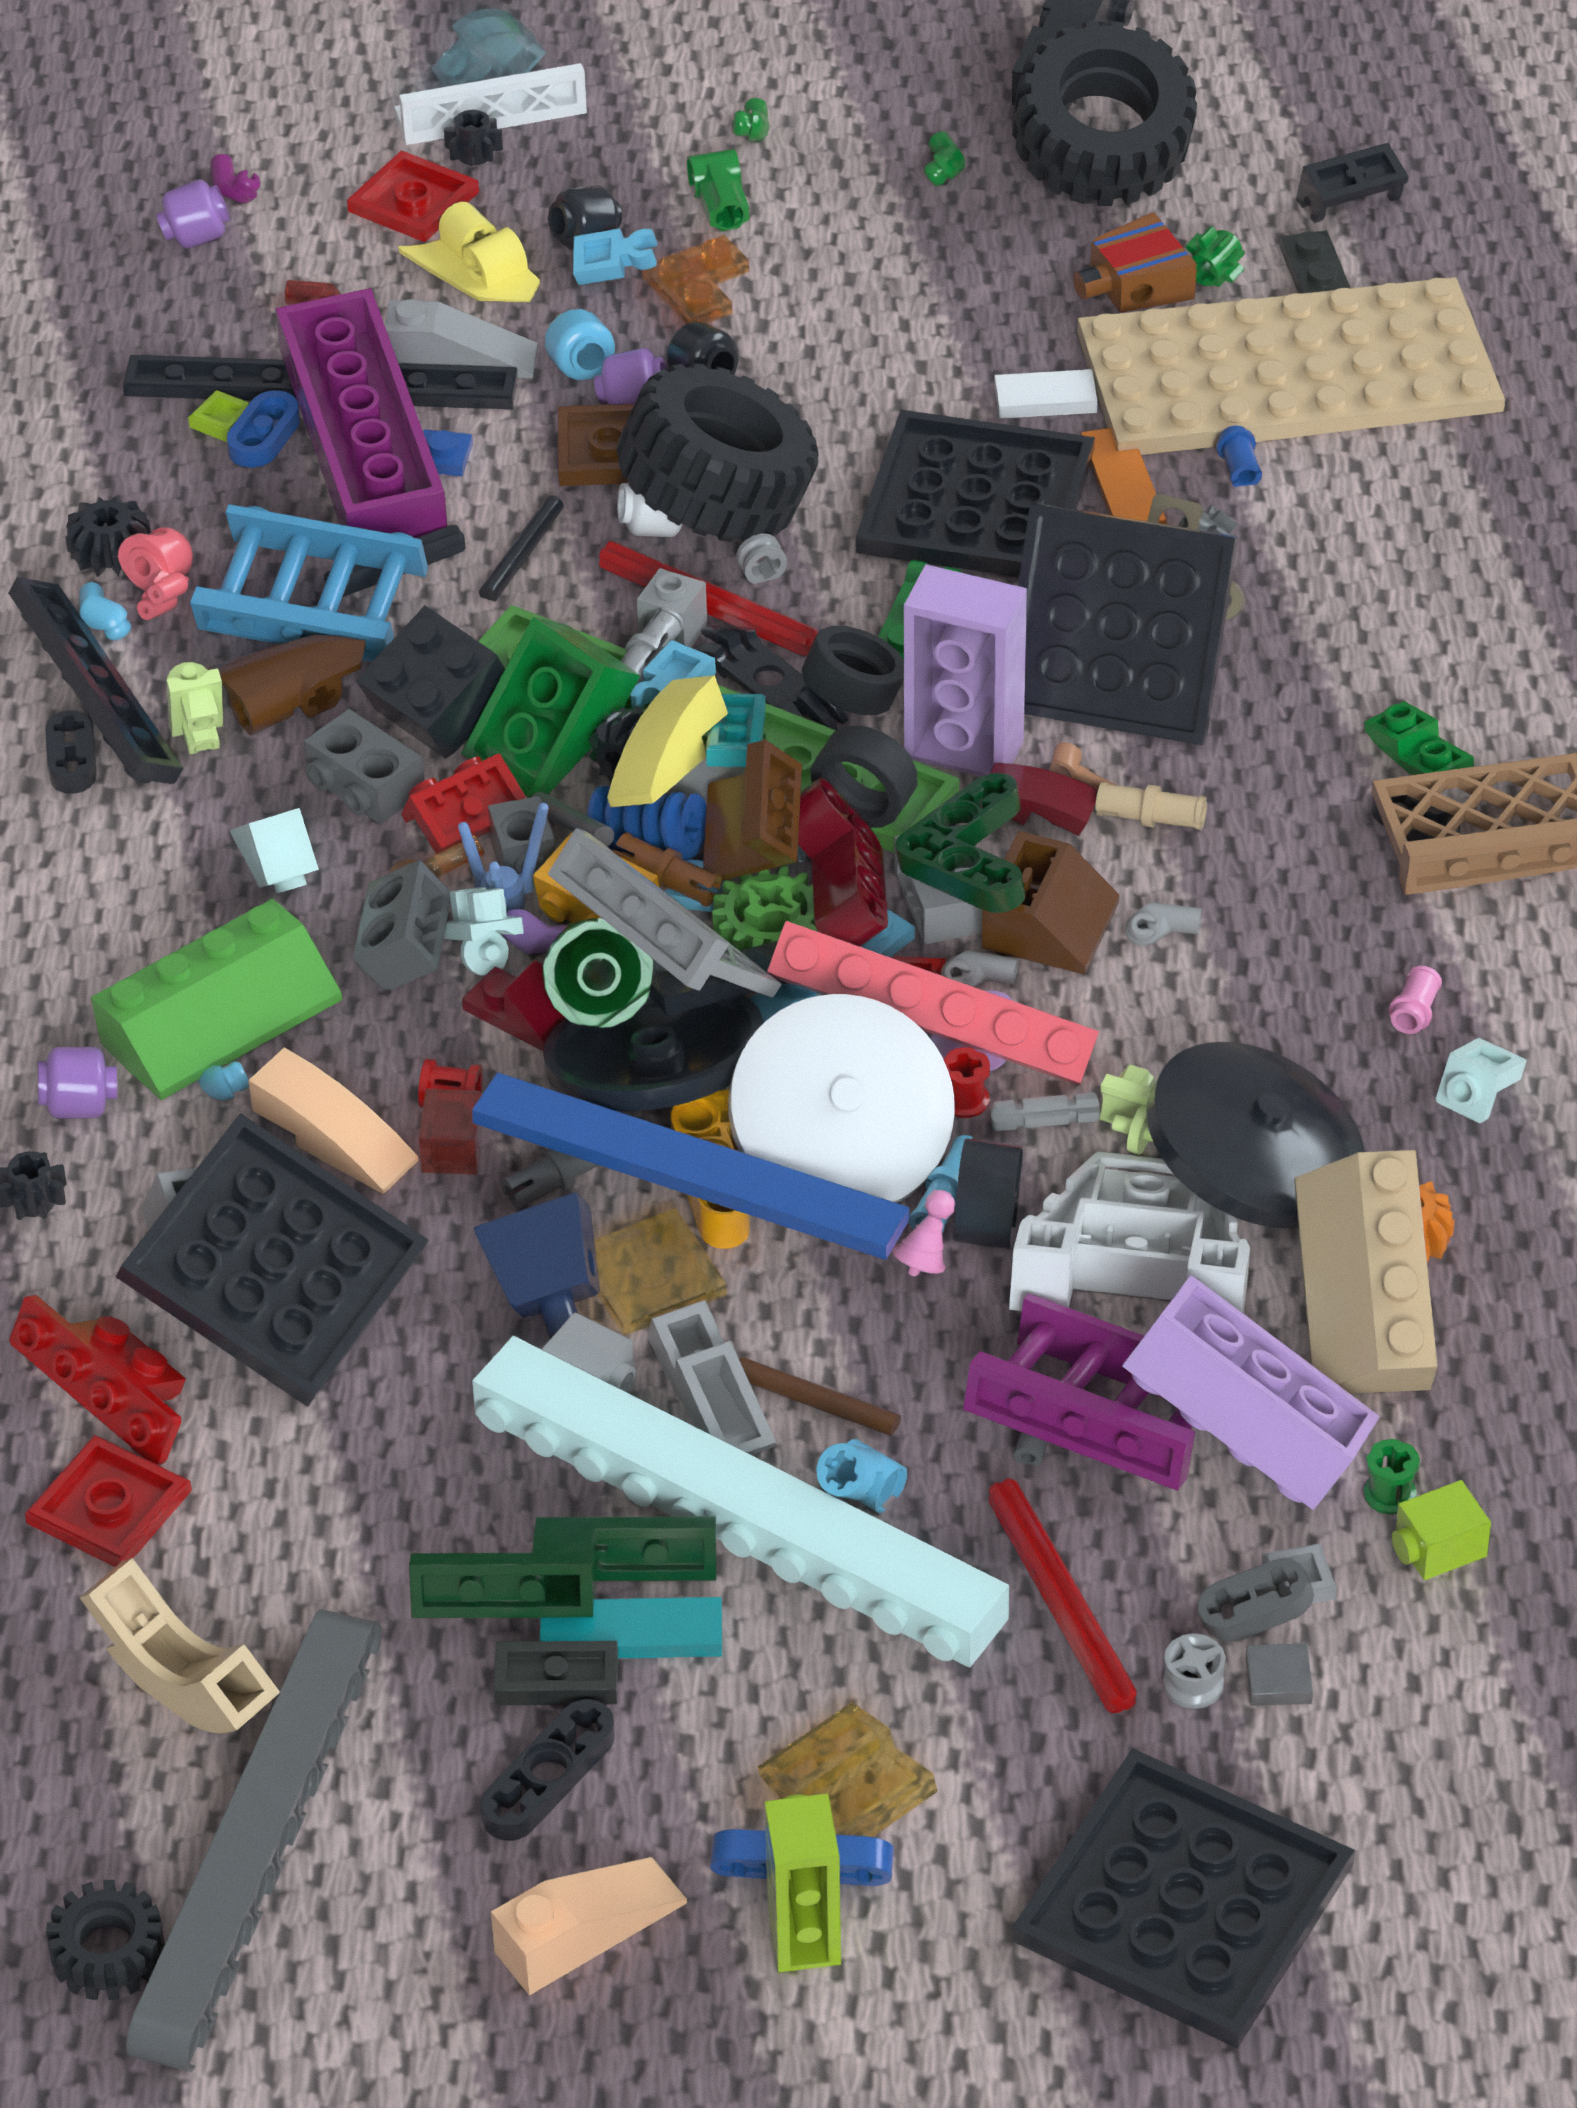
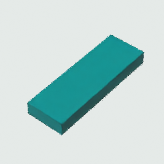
M721 694L728 714L708 731L706 767H746L747 744L763 740L766 696H763V694Z
M722 1597L595 1599L593 1617L540 1618V1641H618V1659L723 1657Z

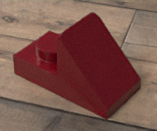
M537 960L532 961L517 977L495 966L462 998L464 1011L543 1051L546 1039L552 1030L566 1018L554 1008L549 1000L543 983V965Z

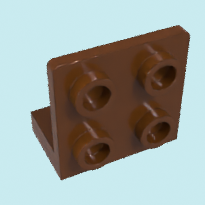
M764 739L747 744L746 767L743 774L714 781L708 785L703 869L713 874L721 875L723 881L797 862L801 763Z

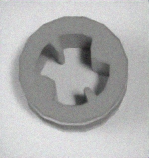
M761 533L751 536L739 546L736 553L738 564L748 581L753 584L779 578L787 567L786 555L777 539L770 534ZM766 556L765 560L761 562L757 561L758 559Z

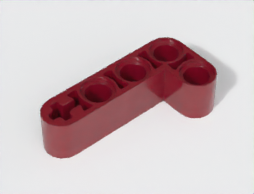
M818 778L801 791L798 845L811 858L815 926L819 933L861 947L888 927L882 846L872 829L827 780Z

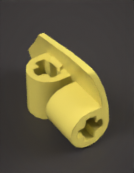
M468 202L455 203L443 213L439 222V240L421 245L398 246L400 254L478 301L530 302L540 284V280L528 269L524 248L513 230L509 227H504L497 231Z

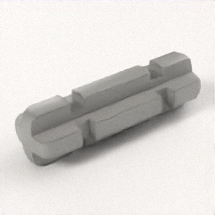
M1093 1092L1074 1094L1073 1099H1067L1066 1095L1025 1098L1020 1101V1104H1015L1014 1100L995 1101L990 1106V1122L992 1129L995 1131L1013 1130L1019 1126L1034 1128L1065 1125L1072 1121H1076V1123L1096 1122L1100 1119L1099 1100L1097 1094Z

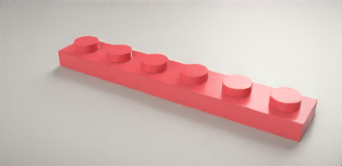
M785 921L767 973L775 979L821 995L849 994L877 1000L903 1013L925 1032L1077 1085L1081 1084L1099 1034L1097 1030Z

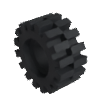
M103 1880V1890L94 1891L92 1882L81 1885L83 1896L80 1898L71 1890L63 1896L65 1909L55 1905L51 1911L52 1923L47 1922L46 1928L52 1967L54 1966L55 1975L60 1983L66 1980L68 1990L76 1995L84 1987L86 1998L91 2000H98L100 1990H107L108 2000L120 1999L118 1988L123 1986L127 1987L130 1995L139 1991L138 1978L141 1977L147 1982L149 1981L155 1968L154 1965H156L165 1946L160 1913L157 1905L152 1906L151 1896L144 1890L137 1896L135 1885L128 1882L124 1883L121 1891H116L114 1880ZM119 1927L130 1935V1940L123 1947L109 1953H93L84 1950L82 1947L86 1936L99 1928Z

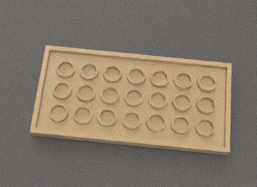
M1456 277L1433 278L1405 283H1386L1350 289L1339 288L1331 291L1303 294L1292 293L1285 296L1257 299L1246 298L1239 301L1211 304L1199 303L1192 306L1165 309L1153 308L1145 311L1100 314L1098 316L1078 318L1077 335L1088 369H1092L1098 400L1107 427L1111 429L1117 451L1139 449L1141 455L1216 447L1220 433L1227 427L1234 425L1243 426L1254 435L1256 442L1504 412V395Z

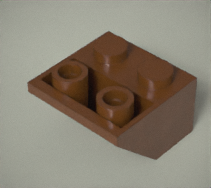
M1018 831L1004 860L1020 868L1025 889V899L1019 907L1011 911L990 913L982 910V949L1085 975L1119 904L1120 895L1070 843Z

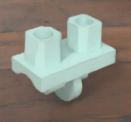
M476 887L451 891L450 900L453 920L446 923L444 939L463 941L460 956L463 964L470 972L485 976L495 966L502 969L507 962L509 948L501 934L517 935L524 933L522 917L507 916L504 889Z

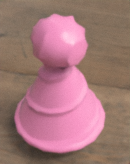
M933 1190L926 1197L924 1205L929 1215L920 1224L916 1225L915 1229L906 1238L902 1239L901 1243L893 1247V1255L900 1262L909 1266L908 1274L917 1276L920 1271L933 1274L944 1272L946 1266L943 1260L942 1219L946 1220L954 1212L956 1203L951 1193L944 1190Z

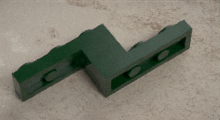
M716 1516L536 1517L532 1553H411L409 1561L411 1618L593 1617L596 1581H716Z

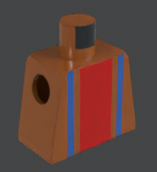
M1153 212L1096 237L1091 243L1090 268L1075 272L1073 281L1075 290L1082 300L1105 293L1120 313L1195 299L1196 263L1156 213Z

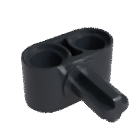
M965 1139L958 1175L953 1232L954 1242L1011 1249V1227L1016 1228L1023 1146Z

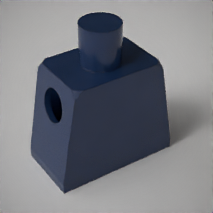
M577 1192L474 1227L477 1239L512 1308L522 1318L542 1314L550 1339L574 1312L578 1313L575 1305L576 1302L596 1296L599 1293L600 1286L591 1211L589 1205Z

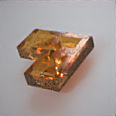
M724 234L658 260L657 266L642 270V278L685 324L695 321L710 323L733 314L732 301L716 284L749 272V259Z

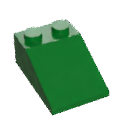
M532 617L461 754L468 759L480 757L484 761L500 753L527 798L532 797L537 792L549 795L592 748L589 738L602 723V719L611 712H617L625 706L641 675L569 625Z

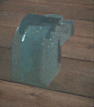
M481 9L465 15L452 25L460 39L442 55L439 61L432 67V70L443 86L447 87L481 81L491 69L502 77L528 73L543 58L546 52L530 29L508 12L500 9Z

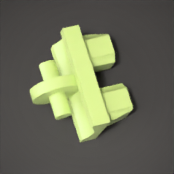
M184 662L176 665L167 677L168 720L172 737L184 735L189 755L202 750L220 748L216 728L223 726L222 681L218 668L207 670L201 664L194 662Z
M1129 1064L1119 1077L1106 1074L1100 1091L1103 1095L1100 1120L1112 1123V1130L1127 1134V1150L1140 1155L1143 1153L1148 1141L1153 1142L1148 1128L1146 1110L1148 1097L1154 1085V1076L1147 1069Z

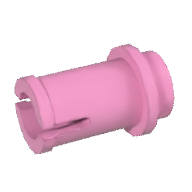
M1427 966L1413 967L1407 975L1401 994L1391 1001L1388 1009L1389 1016L1391 1017L1392 1025L1398 1031L1406 1034H1415L1429 1026L1432 1019L1430 1007L1438 989L1440 990L1442 985L1441 977L1434 969Z

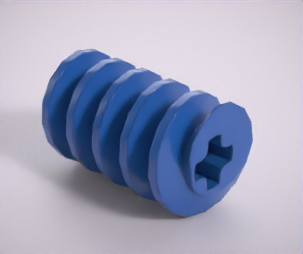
M598 786L593 791L589 801L587 816L613 830L614 840L607 846L611 851L617 850L621 853L626 851L635 855L616 845L619 838L625 832L664 851L668 848L677 850L682 854L683 860H690L696 856L704 845L707 805L704 798L697 793L690 794L688 798L683 792H672L670 795L665 793L651 804L610 807L607 799L610 786Z

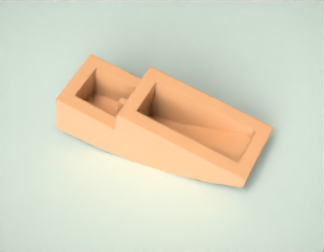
M285 1047L248 1080L253 1112L295 1134L296 1146L382 1194L389 1190L419 1161L418 1155L365 1103L322 1070Z

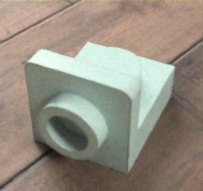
M1477 1038L1449 1054L1436 1096V1102L1478 1123H1482L1490 1116L1497 1092L1521 1080L1527 1060L1481 1038Z

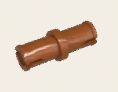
M625 832L619 838L616 845L634 853L635 856L626 851L621 853L613 850L619 857L657 875L659 887L663 891L669 888L699 902L705 907H709L713 903L716 893L699 886L698 883L707 888L714 887L716 889H720L722 884L721 875L713 874L683 860L682 854L672 848L664 851L634 837L628 832Z

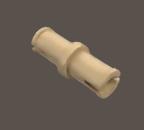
M1101 782L1096 798V815L1141 820L1142 826L1154 827L1155 823H1163L1202 830L1206 819L1207 798L1205 796L1196 797L1161 792V787L1156 785H1148L1146 789H1139Z

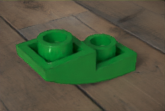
M1406 701L1391 705L1384 712L1364 721L1365 732L1377 747L1410 775L1475 767L1474 756L1440 738L1438 719Z

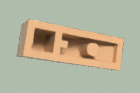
M652 1857L545 1880L491 1911L494 1952L528 1995H531L687 1904V1898Z

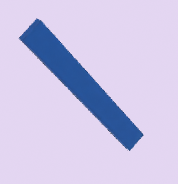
M498 1072L472 1109L473 1124L884 1260L888 1258L909 1222V1207Z

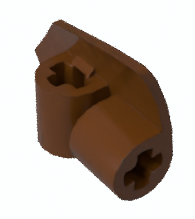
M314 634L253 652L206 669L218 668L222 685L229 691L231 709L235 719L249 735H253L291 718L294 715V709L297 707L308 717H314L334 708L342 695L341 678L360 670L362 667L366 643L364 640L342 636Z

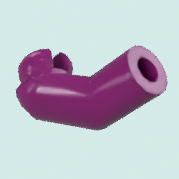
M218 154L211 159L212 186L217 185L222 196L241 204L251 202L257 197V190H259L261 185L257 174L253 173L251 178L247 176L248 171L242 170L235 176L233 160L226 154Z

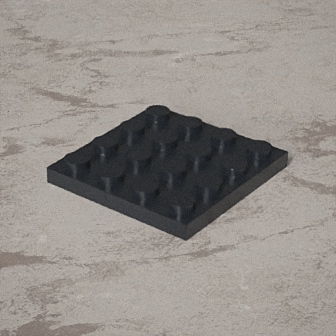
M900 409L856 535V553L908 561L917 560L928 564L1019 577L1030 504L1040 503L1077 510L1095 449V437Z
M1040 503L1030 504L1018 583L1019 587L1027 588L1024 714L1204 745L1208 734L1239 537Z
M240 1113L123 1262L116 1278L309 1407L418 1259L429 1240Z
M1132 1748L1012 1926V1942L1238 2049L1354 1865L1355 1850Z

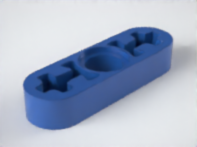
M728 1829L715 1833L712 1841L710 1869L721 1876L767 1879L765 1831ZM836 1835L840 1856V1884L879 1886L891 1881L894 1846L891 1843L869 1836Z

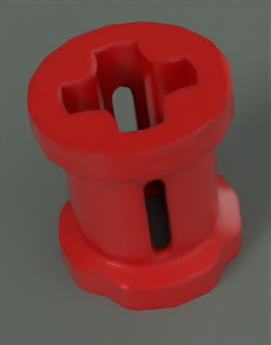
M959 1047L950 1050L943 1060L948 1069L953 1087L954 1116L959 1118L978 1116L990 1104L989 1092L984 1087V1081L990 1075V1061L984 1053L978 1052L971 1047Z
M425 1059L421 1068L418 1087L420 1108H430L432 1104L464 1107L466 1113H472V1109L482 1094V1065L471 1064L469 1069L440 1066L437 1065L435 1059Z

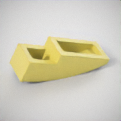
M715 675L672 680L653 699L639 718L627 740L615 769L607 796L610 807L654 803L706 758V748L702 736L728 714Z

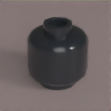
M603 186L567 188L562 190L557 195L555 202L551 204L548 212V222L553 236L565 247L574 250V236L618 229L622 222V210L619 203Z
M695 321L682 326L670 340L667 350L668 367L682 364L687 368L691 364H704L708 369L714 370L716 367L730 370V374L734 375L739 363V349L735 339L727 332L702 322Z

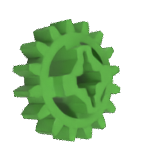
M782 866L777 874H770L768 869L760 871L757 876L752 877L750 874L740 876L738 884L726 880L723 882V894L714 895V910H712L713 930L739 951L778 941L785 921L817 931L814 922L813 884L808 886V874L805 872L793 878L789 876L788 867ZM737 915L741 917V922L736 917Z

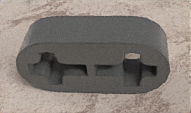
M1281 1558L1217 1581L1207 1587L1200 1595L1197 1604L1198 1614L1209 1634L1215 1638L1227 1642L1239 1641L1303 1615L1311 1606L1314 1593L1312 1584L1302 1565L1292 1559ZM1288 1581L1291 1594L1280 1598L1277 1585ZM1231 1603L1235 1616L1224 1620L1220 1607Z

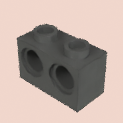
M351 709L346 710L304 740L305 772L310 782L321 791L328 789L342 798L346 806L354 814H365L379 824H382L404 808L409 798V791L425 780L422 756Z
M420 859L368 883L353 960L358 964L361 971L369 975L382 989H395L438 970L451 902V891Z

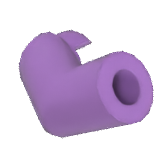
M513 909L507 912V916L522 917L524 933L517 935L502 934V936L526 954L547 953L552 942L568 925L548 926L527 910Z

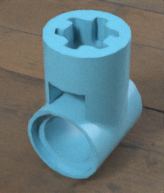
M852 1439L847 1443L834 1444L825 1449L819 1457L816 1467L820 1486L828 1494L859 1501L877 1513H883L886 1510L881 1506L892 1495L898 1497L902 1493L907 1480V1469L858 1439Z

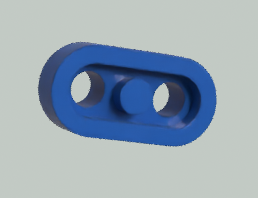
M267 391L253 398L227 434L230 459L235 464L248 468L264 466L273 461L299 426L300 415L297 399L284 391Z

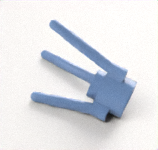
M540 803L538 806L522 873L517 874L511 867L500 866L495 861L490 863L489 871L486 873L468 824L461 822L458 825L462 844L473 873L474 888L504 889L506 912L513 909L523 910L525 904L524 895L534 890L533 874L549 809L546 803Z

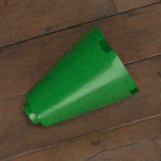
M592 918L571 923L555 938L545 956L543 964L545 991L554 1008L570 1022L579 1025L599 1026L600 1028L613 1027L630 1019L646 1002L650 992L653 975L652 958L602 918Z

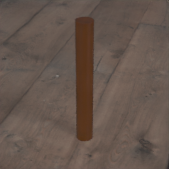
M741 1357L739 1359L749 1383L756 1387L889 1436L894 1434L901 1422L900 1414L748 1358Z

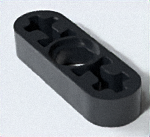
M591 1699L578 1700L564 1708L484 1792L481 1798V1813L485 1830L491 1836L505 1841L518 1840L530 1834L612 1747L615 1740L614 1717L611 1710L605 1704ZM592 1723L597 1724L598 1733L595 1734L587 1730L576 1740L577 1725L587 1728ZM574 1742H575V1754H574V1752L572 1751V1749L570 1748L571 1745H572ZM543 1762H556L566 1769L563 1775L550 1781L540 1780L531 1773L537 1765ZM521 1785L527 1791L523 1796L521 1791ZM520 1800L521 1814L517 1815L514 1812H508L503 1817L499 1816L498 1807L500 1805L510 1809Z

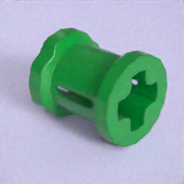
M1386 1439L1375 1443L1366 1457V1467L1371 1477L1365 1482L1363 1489L1364 1499L1372 1509L1379 1513L1397 1514L1399 1503L1417 1496L1416 1487L1412 1480L1420 1467L1419 1454L1412 1445L1402 1443L1397 1439ZM1387 1456L1386 1467H1382L1383 1458ZM1401 1486L1400 1499L1396 1501L1397 1487Z

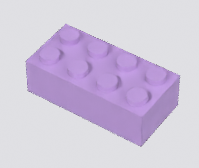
M931 565L924 566L904 604V749L911 756L912 760L980 777L989 774L994 763L1013 764L1024 742L1027 588Z

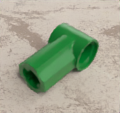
M735 149L687 156L688 182L690 186H695V195L693 196L694 198L700 197L710 226L716 227L720 231L740 228L744 222L750 220L749 205L742 189L740 164Z

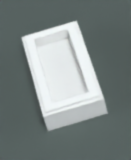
M1092 369L994 375V389L999 419L1097 413V395Z

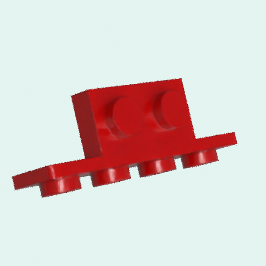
M37 1295L24 1297L9 1338L10 1344L144 1459L157 1465L164 1464L168 1459L179 1430L181 1417L163 1401L171 1400L179 1395L186 1378L167 1363V1359L163 1354L149 1348L132 1334L129 1326L123 1321L112 1316H102L98 1319L70 1324Z

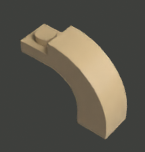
M133 1558L123 1560L79 1597L113 1642L106 1650L116 1663L141 1689L191 1726L219 1734L237 1731L280 1693L245 1644L230 1648H220L204 1641L187 1628L172 1612Z

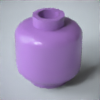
M201 179L166 192L162 198L164 211L156 214L166 240L176 238L178 243L184 248L195 247L220 238L225 232V222L231 220L218 186L210 187L208 183Z
M647 348L612 354L606 357L602 365V374L596 375L594 378L595 390L600 404H635L641 388L648 378L663 369H667L663 358H655L654 354Z
M56 1047L49 1051L46 1061H38V1105H47V1110L53 1118H98L105 1110L106 1099H117V1066H106L105 1056L102 1050L97 1047Z

